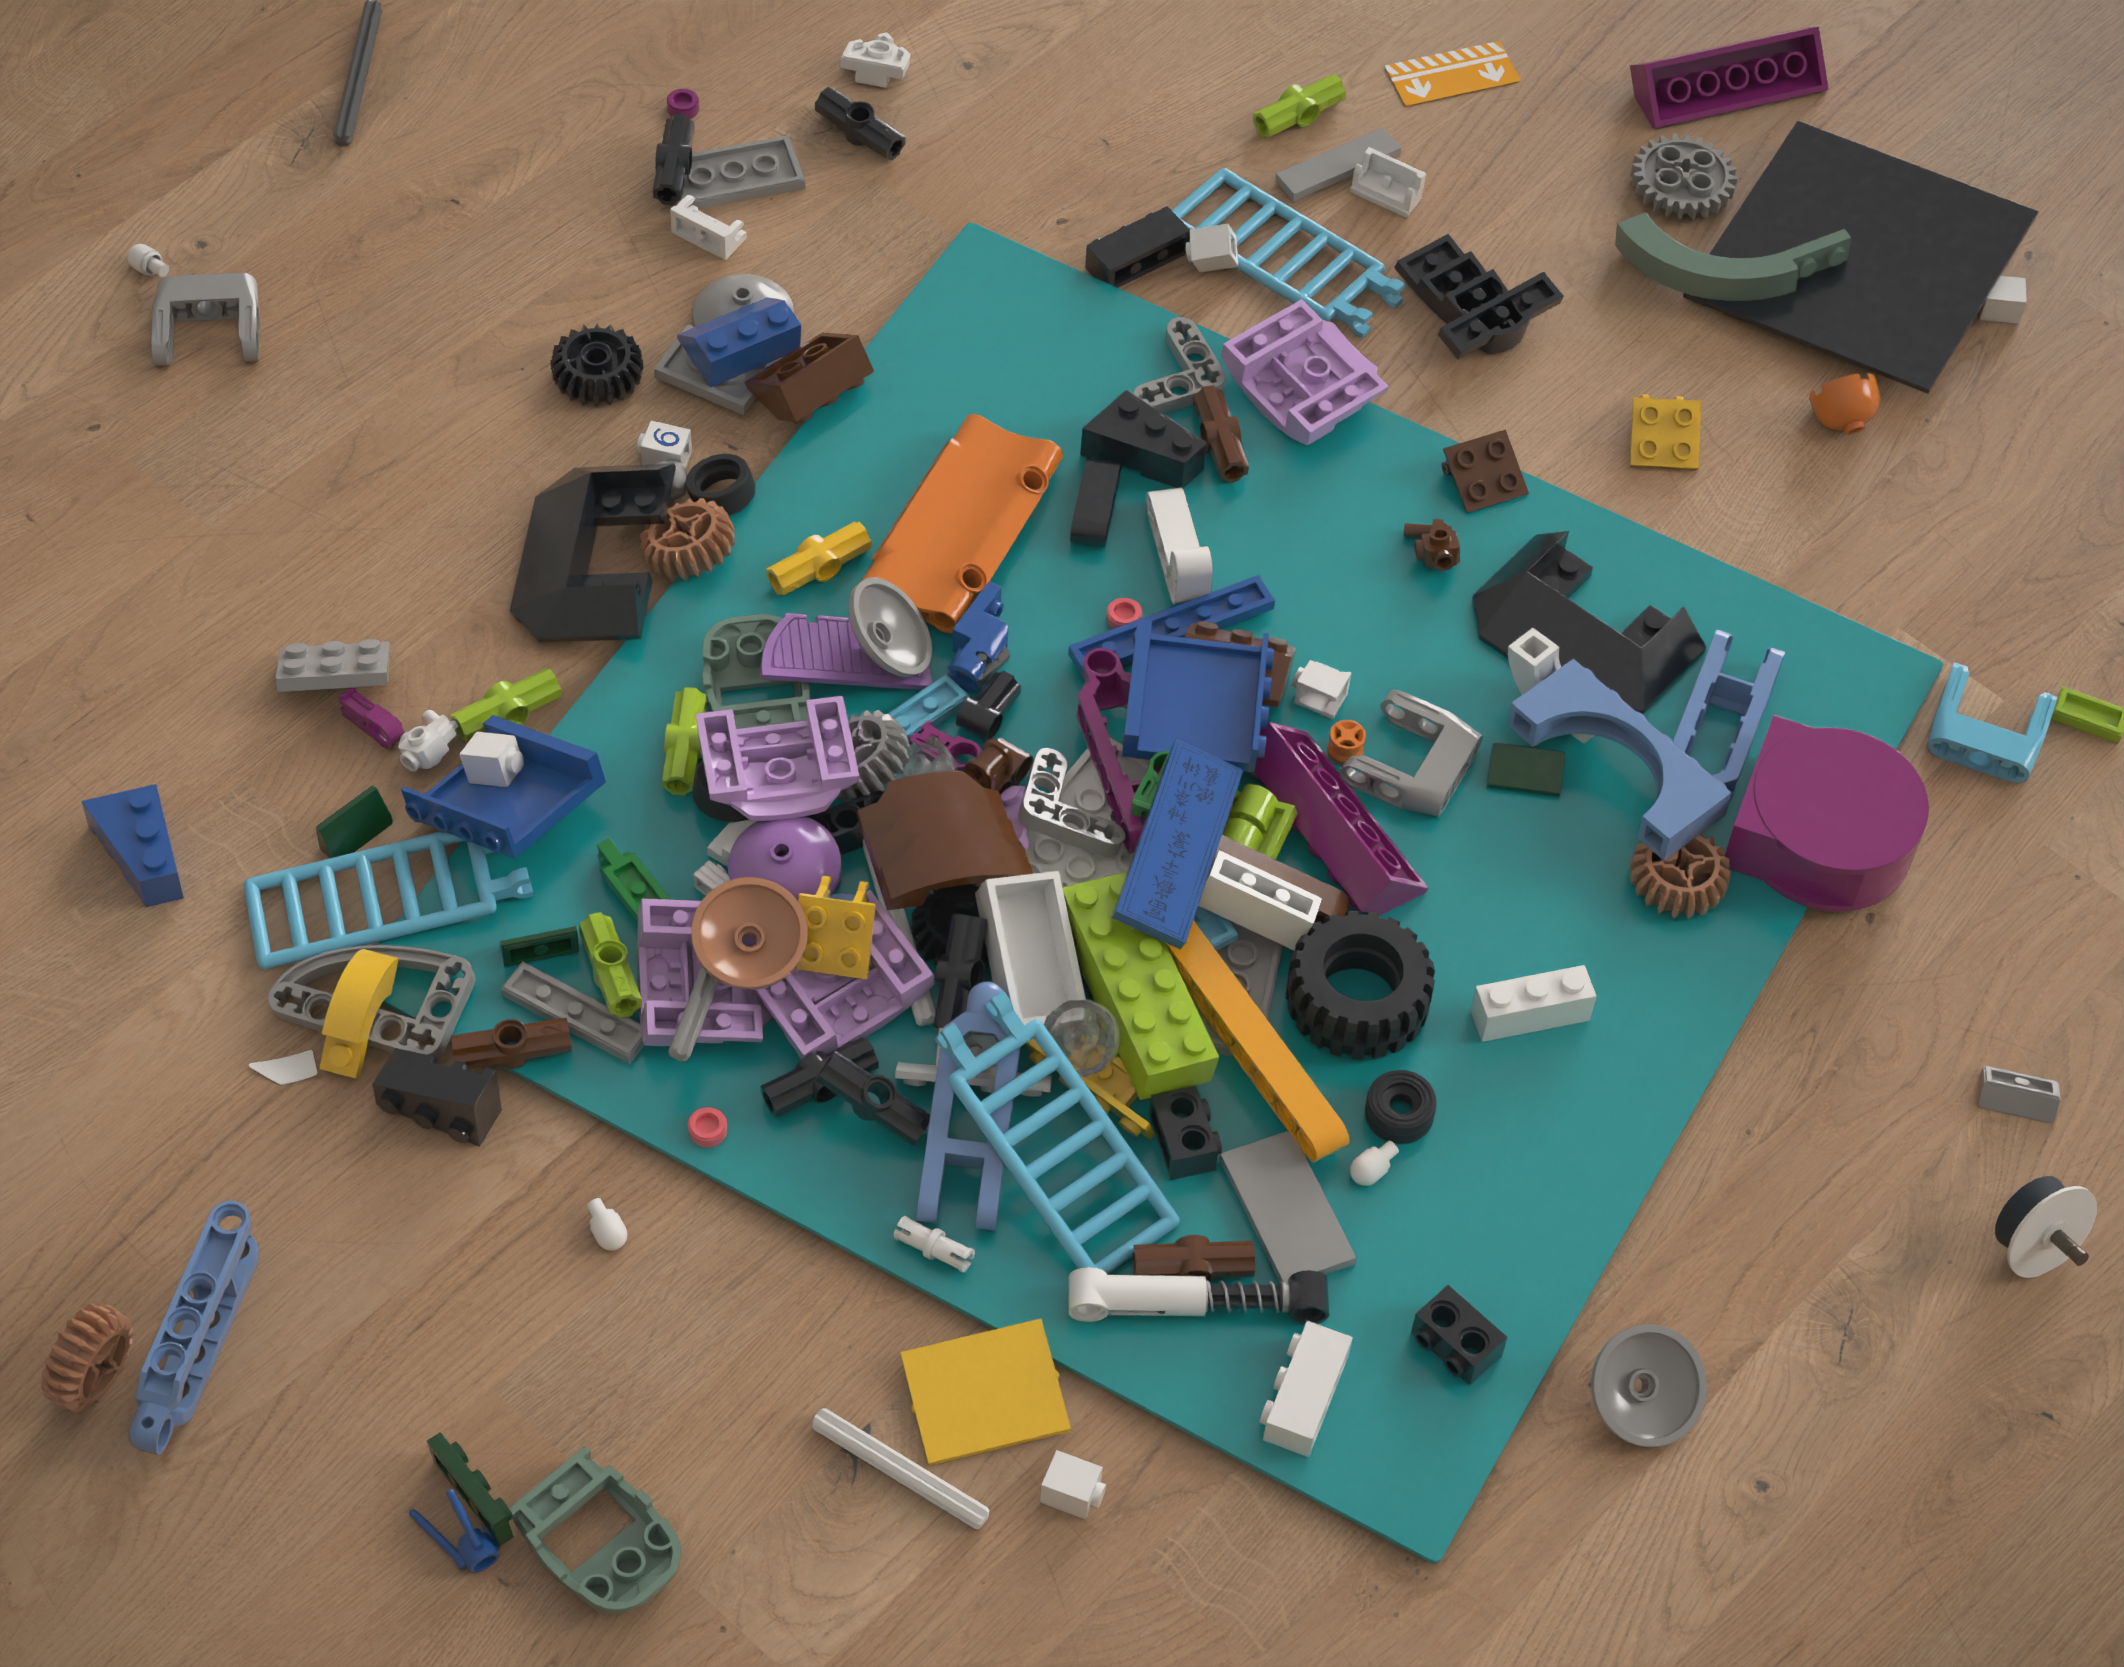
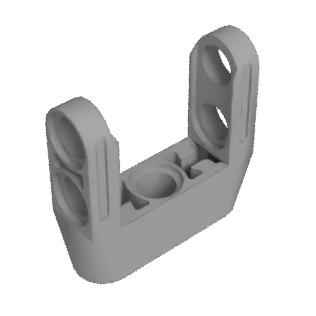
M246 273L168 276L161 279L155 292L152 312L151 347L154 366H169L173 361L174 323L184 321L239 319L242 357L245 362L259 361L260 308L256 279Z
M1390 690L1381 703L1383 713L1392 724L1435 742L1414 777L1365 755L1348 757L1340 770V775L1350 786L1400 809L1439 817L1477 755L1483 736L1447 710L1404 691ZM1393 704L1401 707L1403 710L1396 708ZM1353 768L1359 770L1362 773L1356 772Z

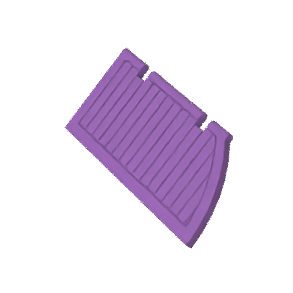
M785 613L784 618L771 632L761 657L760 679L923 690L932 684L930 664L923 672L909 678L896 676L877 666L857 642L848 617L816 615V623H807L806 614Z

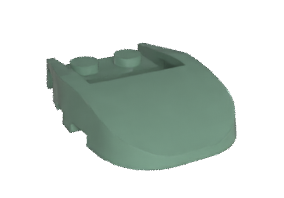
M756 614L727 618L713 625L705 635L702 654L704 660L702 677L709 711L733 709L736 729L807 721L806 700H810L809 682L760 679L763 650L771 632L782 620L780 617L769 614ZM792 684L793 698L726 706L722 704L721 692Z
M585 1446L509 1508L513 1515L512 1521L543 1568L571 1593L597 1612L603 1614H622L634 1610L664 1588L677 1572L681 1557L680 1542L666 1518L662 1519L653 1507V1500L642 1489L638 1491L627 1483L623 1475L610 1465L604 1470L592 1461L591 1451ZM604 1489L634 1522L574 1572H571L543 1543L542 1539Z

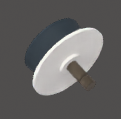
M2053 1176L2037 1178L2021 1187L2004 1205L1995 1225L1996 1239L2008 1248L2007 1260L2011 1270L2020 1277L2032 1278L2056 1268L2069 1258L2077 1266L2086 1263L2089 1254L2080 1246L2087 1238L2097 1215L2096 1198L2084 1187L2073 1186L2066 1188L2059 1179Z

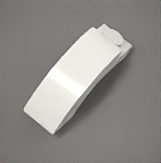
M1531 628L1508 646L1510 669L1522 695L1561 668L1559 646L1534 628ZM1571 734L1584 744L1595 736Z

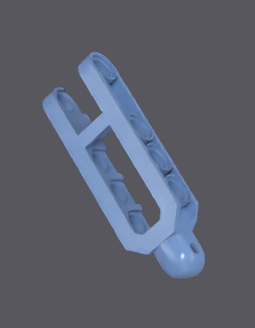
M1717 629L1673 742L1685 754L1690 755L1708 705L1742 715L1723 770L1718 774L1712 775L1715 779L1722 781L1727 789L1732 792L1731 800L1775 684L1785 652L1772 647L1767 648L1764 661L1761 663L1754 684L1723 674L1721 671L1734 635Z
M981 982L975 985L968 995L966 1012L944 1026L943 1029L955 1023L964 1041L971 1037L973 1032L994 1035L997 1043L1000 1042L1007 1035L999 1023L993 1020L987 1013L984 1006L990 1002L989 1000L1002 992L1003 989L992 982ZM1020 1047L998 1061L994 1092L1017 1077ZM940 1048L919 1192L917 1221L937 1224L939 1195L942 1192L945 1164L983 1169L976 1229L996 1231L1005 1164L988 1139L987 1143L948 1138L949 1123L952 1120L954 1096V1091L948 1083V1077L958 1068L950 1056ZM1014 1098L990 1114L1003 1134L1010 1130Z
M238 1201L221 1202L211 1211L141 1369L136 1395L138 1408L129 1429V1440L132 1446L140 1451L161 1455L168 1444L174 1427L186 1424L192 1419L259 1262L260 1254L257 1242L250 1233L252 1223L249 1211L244 1204ZM227 1216H237L242 1220L240 1226L235 1230L227 1231L219 1227L222 1219ZM245 1246L250 1249L248 1255L240 1259ZM191 1290L193 1292L194 1299L190 1298L189 1296ZM215 1314L220 1317L219 1323L215 1327L208 1329L215 1318ZM184 1320L179 1334H176L174 1327L177 1323ZM199 1349L205 1352L203 1359L193 1364L195 1358L197 1359L199 1355ZM169 1355L163 1370L159 1369L158 1364L161 1359ZM184 1384H186L190 1387L189 1393L184 1398H182Z

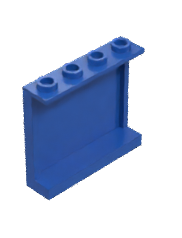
M1138 618L1122 757L1150 760L1161 751H1170L1172 744L1178 739L1243 771L1254 772L1256 759L1264 758L1266 736H1260L1259 734L1260 728H1267L1269 707L1262 706L1263 699L1269 700L1272 678L1265 677V670L1272 671L1274 649L1268 648L1269 633H1263L1261 647L1151 634L1152 620Z
M493 715L483 723L486 733L514 735L519 750L523 755L524 766L508 787L471 784L468 782L463 764H461L425 794L407 787H403L401 792L406 803V812L415 822H421L441 832L452 834L469 843H475L490 849L492 852L515 859L606 783L597 752Z

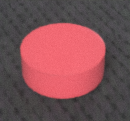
M1130 598L1115 599L1107 607L1106 621L1111 629L1142 618L1141 606Z
M712 1107L700 1108L693 1112L688 1120V1134L691 1141L703 1148H711L721 1144L727 1136V1120L725 1115L720 1110Z

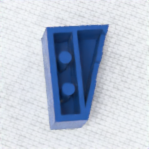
M156 784L81 801L88 827L100 839L108 855L118 864L124 877L146 907L184 898Z

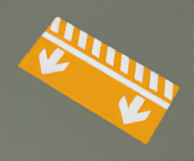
M1500 41L1385 65L1406 106L1521 81Z

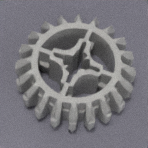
M866 710L860 717L853 713L850 720H848L860 781L841 790L836 798H841L846 802L851 798L855 799L863 795H870L871 792L877 790L883 792L884 786L894 780L896 774L904 772L902 765L910 760L907 753L911 750L906 731L889 713L883 714L880 710H877L871 714Z

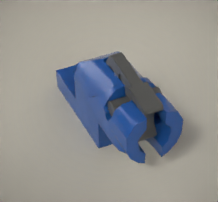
M990 581L953 628L952 651L955 652V655L947 667L951 669L947 675L966 692L974 693L978 687H982L1010 659V652L1007 649L1008 625L999 619L1004 604L1001 603L1002 587Z

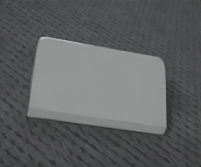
M1983 1066L1978 1098L1979 1107L2047 1123L2054 1122L2061 1100L2059 1083L2057 1081Z

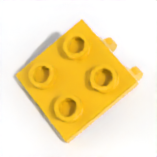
M1641 394L1640 398L1633 397L1630 466L1698 470L1702 401L1683 400V396H1675L1674 399L1650 398L1649 394Z
M822 876L816 895L799 894L798 902L807 920L808 940L803 958L795 969L868 979L876 904L867 903L868 895H866V891L869 887V882L860 881L858 891L852 902L829 898L830 890L828 888L831 883V877Z

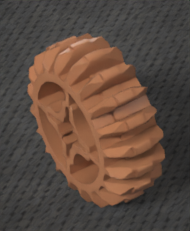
M689 498L683 504H679L676 501L675 506L667 509L665 524H645V531L640 534V551L647 566L652 572H656L660 578L668 576L671 581L676 580L678 577L686 581L689 576L696 575L699 578L700 573L704 571L712 572L714 565H722L723 557L731 555L730 548L735 545L734 526L728 513L723 507L717 506L715 501L707 503L704 498L699 499L697 502H693Z
M1701 833L1665 861L1661 859L1660 862H1655L1660 857L1641 841V844L1638 843L1635 847L1633 858H1631L1629 865L1631 885L1636 886V896H1646V907L1653 904L1657 905L1658 914L1664 910L1671 911L1673 919L1679 913H1684L1689 920L1693 916L1694 911L1703 916L1708 908L1714 909L1718 905L1719 900H1722L1728 889L1727 885H1729L1731 879V871H1729V858L1724 857V847H1714V837L1705 839Z
M99 1302L95 1305L90 1303L84 1310L80 1309L76 1312L74 1319L68 1320L66 1328L62 1333H58V1339L51 1346L50 1355L45 1359L46 1367L41 1373L43 1378L41 1389L44 1390V1396L58 1407L66 1411L70 1410L76 1414L90 1409L92 1403H98L100 1397L108 1391L119 1372L123 1370L124 1361L129 1357L128 1349L133 1344L131 1320L114 1307L103 1305Z

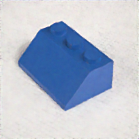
M766 297L677 334V339L708 385L713 387L784 357L800 347L801 323L785 300Z

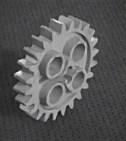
M1673 133L1671 140L1660 135L1659 143L1650 139L1648 147L1641 146L1639 154H1635L1630 176H1632L1631 186L1637 187L1636 196L1644 195L1643 204L1653 202V211L1663 208L1665 209L1666 217L1675 212L1679 220L1682 219L1684 214H1688L1691 220H1695L1696 213H1700L1704 218H1708L1709 210L1718 214L1720 206L1727 207L1729 199L1733 198L1737 177L1735 176L1736 167L1731 166V157L1723 158L1724 149L1713 150L1714 142L1704 145L1702 144V137H1698L1696 141H1691L1689 134L1685 135L1684 140L1679 139L1676 133Z

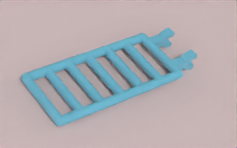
M1226 168L1218 170L1172 210L1182 220L1183 217L1218 187L1226 183L1236 189L1237 192L1197 227H1193L1183 221L1189 229L1219 225L1249 198L1263 207L1234 232L1237 246L1274 214L1289 221L1249 258L1245 259L1237 254L1238 267L1234 268L1293 304L1302 299L1324 321H1330L1333 317H1336L1349 325L1352 332L1362 339L1371 331V326L1366 323L1372 318L1373 313L1365 308L1357 309L1349 304L1363 290L1369 288L1379 294L1384 302L1393 309H1396L1403 302V297L1399 293L1405 288V283L1382 275L1385 270L1382 262ZM1300 229L1315 237L1273 275L1258 267ZM1326 245L1341 253L1299 291L1284 283ZM1352 261L1367 269L1326 307L1310 299Z
M437 832L248 878L244 881L243 887L257 965L261 969H270L303 961L332 950L364 946L493 914L496 911L497 900L509 897L522 899L534 896L527 867L514 870L506 877L491 880L485 854L493 852L488 848L467 842L480 902L458 907L445 846L465 840L446 832ZM430 850L443 911L420 916L408 855ZM393 859L406 920L383 925L371 864ZM356 868L368 929L346 934L334 873ZM319 877L331 938L308 944L297 882ZM282 886L293 947L271 953L260 891Z
M1003 990L992 997L984 1008L991 1018L999 1023L1007 1035L1006 1038L977 1057H974L965 1044L963 1036L955 1023L943 1029L940 1035L934 1039L958 1068L949 1075L948 1083L1078 1269L1087 1267L1098 1268L1105 1271L1108 1275L1133 1257V1245L1153 1244L1176 1228L1179 1224V1216L1040 1020L1035 1019L1024 1025L1014 1011L1009 997ZM1034 1038L1047 1058L980 1101L967 1081ZM1057 1070L1069 1087V1090L1003 1134L990 1114ZM1079 1102L1092 1122L1025 1166L1013 1149V1146ZM1102 1134L1115 1154L1048 1199L1035 1179ZM1125 1167L1138 1186L1071 1232L1058 1212ZM1147 1199L1161 1219L1094 1264L1081 1244Z

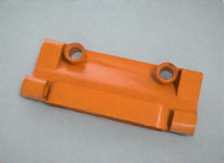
M969 414L954 437L946 443L874 554L872 558L873 563L862 580L876 577L891 582L913 601L925 621L944 633H953V628L991 580L1047 489L1050 478L1063 458L1061 448L1050 440L1021 436L997 426L981 415Z

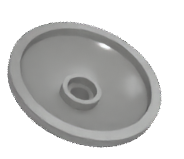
M734 274L713 281L698 294L693 305L694 326L697 327L766 297L785 300L794 313L793 303L788 293L770 279L752 274Z
M870 577L859 582L850 593L848 615L854 636L863 651L877 666L896 676L909 678L923 672L931 661L932 643L928 627L916 605L900 588L887 580Z
M1643 1324L1618 1332L1602 1347L1592 1370L1591 1393L1600 1419L1614 1435L1633 1445L1659 1447L1677 1441L1686 1435L1696 1424L1706 1401L1707 1378L1698 1352L1684 1336L1665 1326ZM1637 1378L1642 1381L1640 1392L1634 1389V1381Z

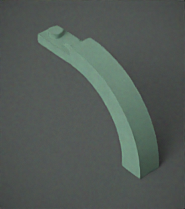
M1646 212L1617 223L1615 246L1638 270L1674 290L1713 300L1751 301L1796 291L1798 278L1808 277L1814 272L1830 266H1837L1843 261L1848 260L1851 237L1845 229L1777 254L1756 258H1728L1696 251L1679 243L1664 233Z

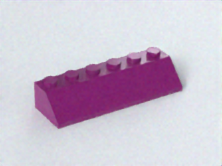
M1819 26L1795 29L1630 65L1635 98L1652 128L1829 90Z
M1268 722L1267 728L1260 730L1259 735L1266 736L1264 758L1256 759L1255 771L1250 773L1255 778L1261 780L1279 802L1295 805L1298 814L1291 827L1302 833L1307 839L1308 843L1306 845L1309 851L1317 858L1323 860L1329 868L1327 870L1328 876L1345 889L1349 895L1350 904L1360 913H1368L1370 911L1382 915L1424 894L1429 889L1307 731L1273 722Z

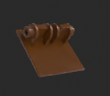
M1506 429L1443 448L1446 461L1441 464L1442 471L1445 475H1451L1454 478L1466 513L1529 494Z

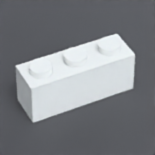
M1219 850L1213 860L1198 906L1295 951V945L1302 935H1307L1312 927L1322 898Z
M1585 965L1476 986L1470 1011L1482 1042L1590 1021L1597 995Z
M1310 1321L1306 1322L1302 1335L1294 1333L1287 1352V1356L1292 1357L1288 1368L1280 1367L1273 1389L1279 1392L1275 1402L1267 1400L1260 1418V1423L1266 1425L1263 1441L1306 1457L1310 1456L1349 1357L1353 1337Z

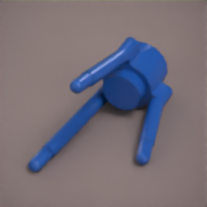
M447 1490L446 1495L466 1532L458 1539L460 1545L458 1550L417 1510L411 1509L409 1511V1515L453 1558L459 1570L467 1567L471 1573H478L487 1569L498 1560L500 1556L498 1550L501 1547L482 1523L483 1533L479 1528L474 1529L454 1490Z

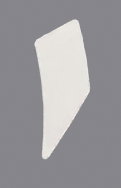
M312 1050L288 1057L249 1064L250 1068L280 1085L297 1082L317 1075Z

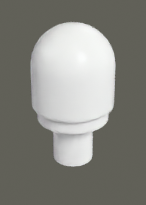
M136 244L128 251V263L138 272L149 276L157 274L161 277L168 274L169 266L163 262L158 251L144 244Z
M1387 1141L1379 1149L1371 1147L1356 1157L1350 1166V1175L1354 1182L1361 1186H1370L1382 1178L1390 1168L1389 1160L1399 1153L1397 1146L1392 1141Z
M601 1198L593 1199L587 1204V1208L592 1215L589 1221L590 1230L597 1243L603 1249L609 1251L621 1248L627 1240V1229L619 1214L615 1213L613 1209H606Z

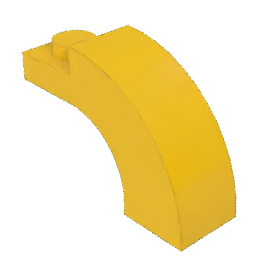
M361 949L347 964L337 983L325 1017L322 1035H326L319 1069L355 1079L361 1076L370 1030L380 1005L392 994L399 958Z

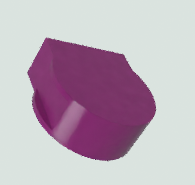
M1773 715L1734 823L1724 857L1729 858L1730 870L1763 880L1774 891L1800 905L1834 912L1853 911L1870 907L1894 893L1908 874L1928 821L1929 803L1925 786L1915 768L1901 753L1871 735L1845 728H1813Z

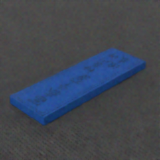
M1178 739L1174 741L1111 918L1180 950L1186 943L1243 773L1242 769Z

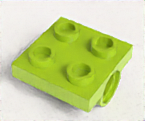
M1248 784L1244 786L1242 792L1236 791L1222 835L1276 860L1298 813L1295 805L1279 802L1269 790L1258 785Z

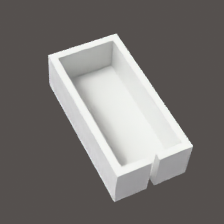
M1059 871L986 879L975 892L980 918L987 919L984 940L993 983L1000 986L1007 994L1014 1011L1024 1025L1036 1019L1044 1024L1049 1033L1078 1029L1089 1018Z

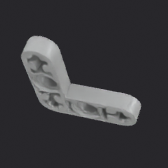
M1176 317L1167 324L1166 342L1183 371L1143 383L1134 389L1133 394L1165 414L1194 405L1193 394L1199 392L1202 387L1214 385L1215 388L1221 389L1223 392L1226 375L1196 324L1189 318ZM1183 335H1187L1186 343ZM1196 353L1202 355L1204 359L1194 362L1189 360L1187 356ZM1204 372H1206V377L1208 378V380H1204ZM1173 387H1183L1188 392L1184 395H1175L1170 389Z
M1043 748L1039 750L1030 767L1018 812L1020 823L1032 831L1101 856L1113 857L1117 855L1125 840L1123 828L1110 820L1058 802L1067 769V760L1064 755L1054 749ZM1046 766L1051 767V774L1044 772ZM1035 786H1042L1048 789L1051 793H1044L1038 790ZM1064 822L1073 823L1080 830L1072 829L1065 825Z

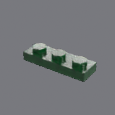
M441 1432L428 1439L427 1444L434 1463L497 1544L501 1546L512 1539L514 1536L509 1521L513 1519V1515L502 1498L499 1497L494 1500L488 1493L491 1490L490 1485L480 1470L477 1469L472 1472L466 1465L469 1460L461 1446L456 1441L450 1444Z

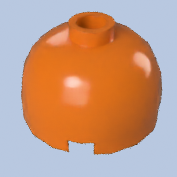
M1867 373L1868 379L1861 380L1859 374H1852L1829 381L1821 385L1823 392L1817 396L1813 390L1809 395V400L1816 418L1826 428L1834 431L1844 430L1846 435L1864 430V424L1873 419L1880 403L1879 388L1873 374Z

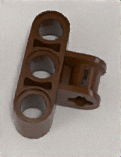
M1003 738L997 740L988 739L983 744L982 752L976 759H971L965 764L964 772L983 788L999 791L1001 796L1006 789L1011 786H1018L1025 778L1033 763V756Z

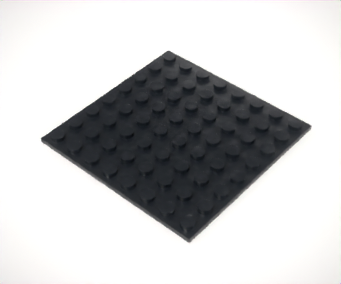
M1797 121L1709 254L1728 258L1763 257L1792 249L1845 229L1851 237L1848 260L1843 261L1837 266H1830L1814 272L1808 277L1798 278L1796 291L1777 297L1751 301L1713 300L1683 293V297L1929 394L2038 216V211L1804 122Z

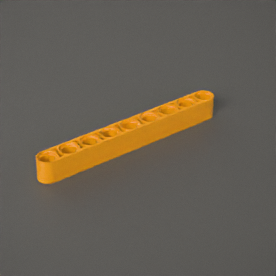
M1193 920L1186 943L1181 950L1166 943L1193 1002L1309 1160L1316 1162L1349 1144V1135L1342 1120Z

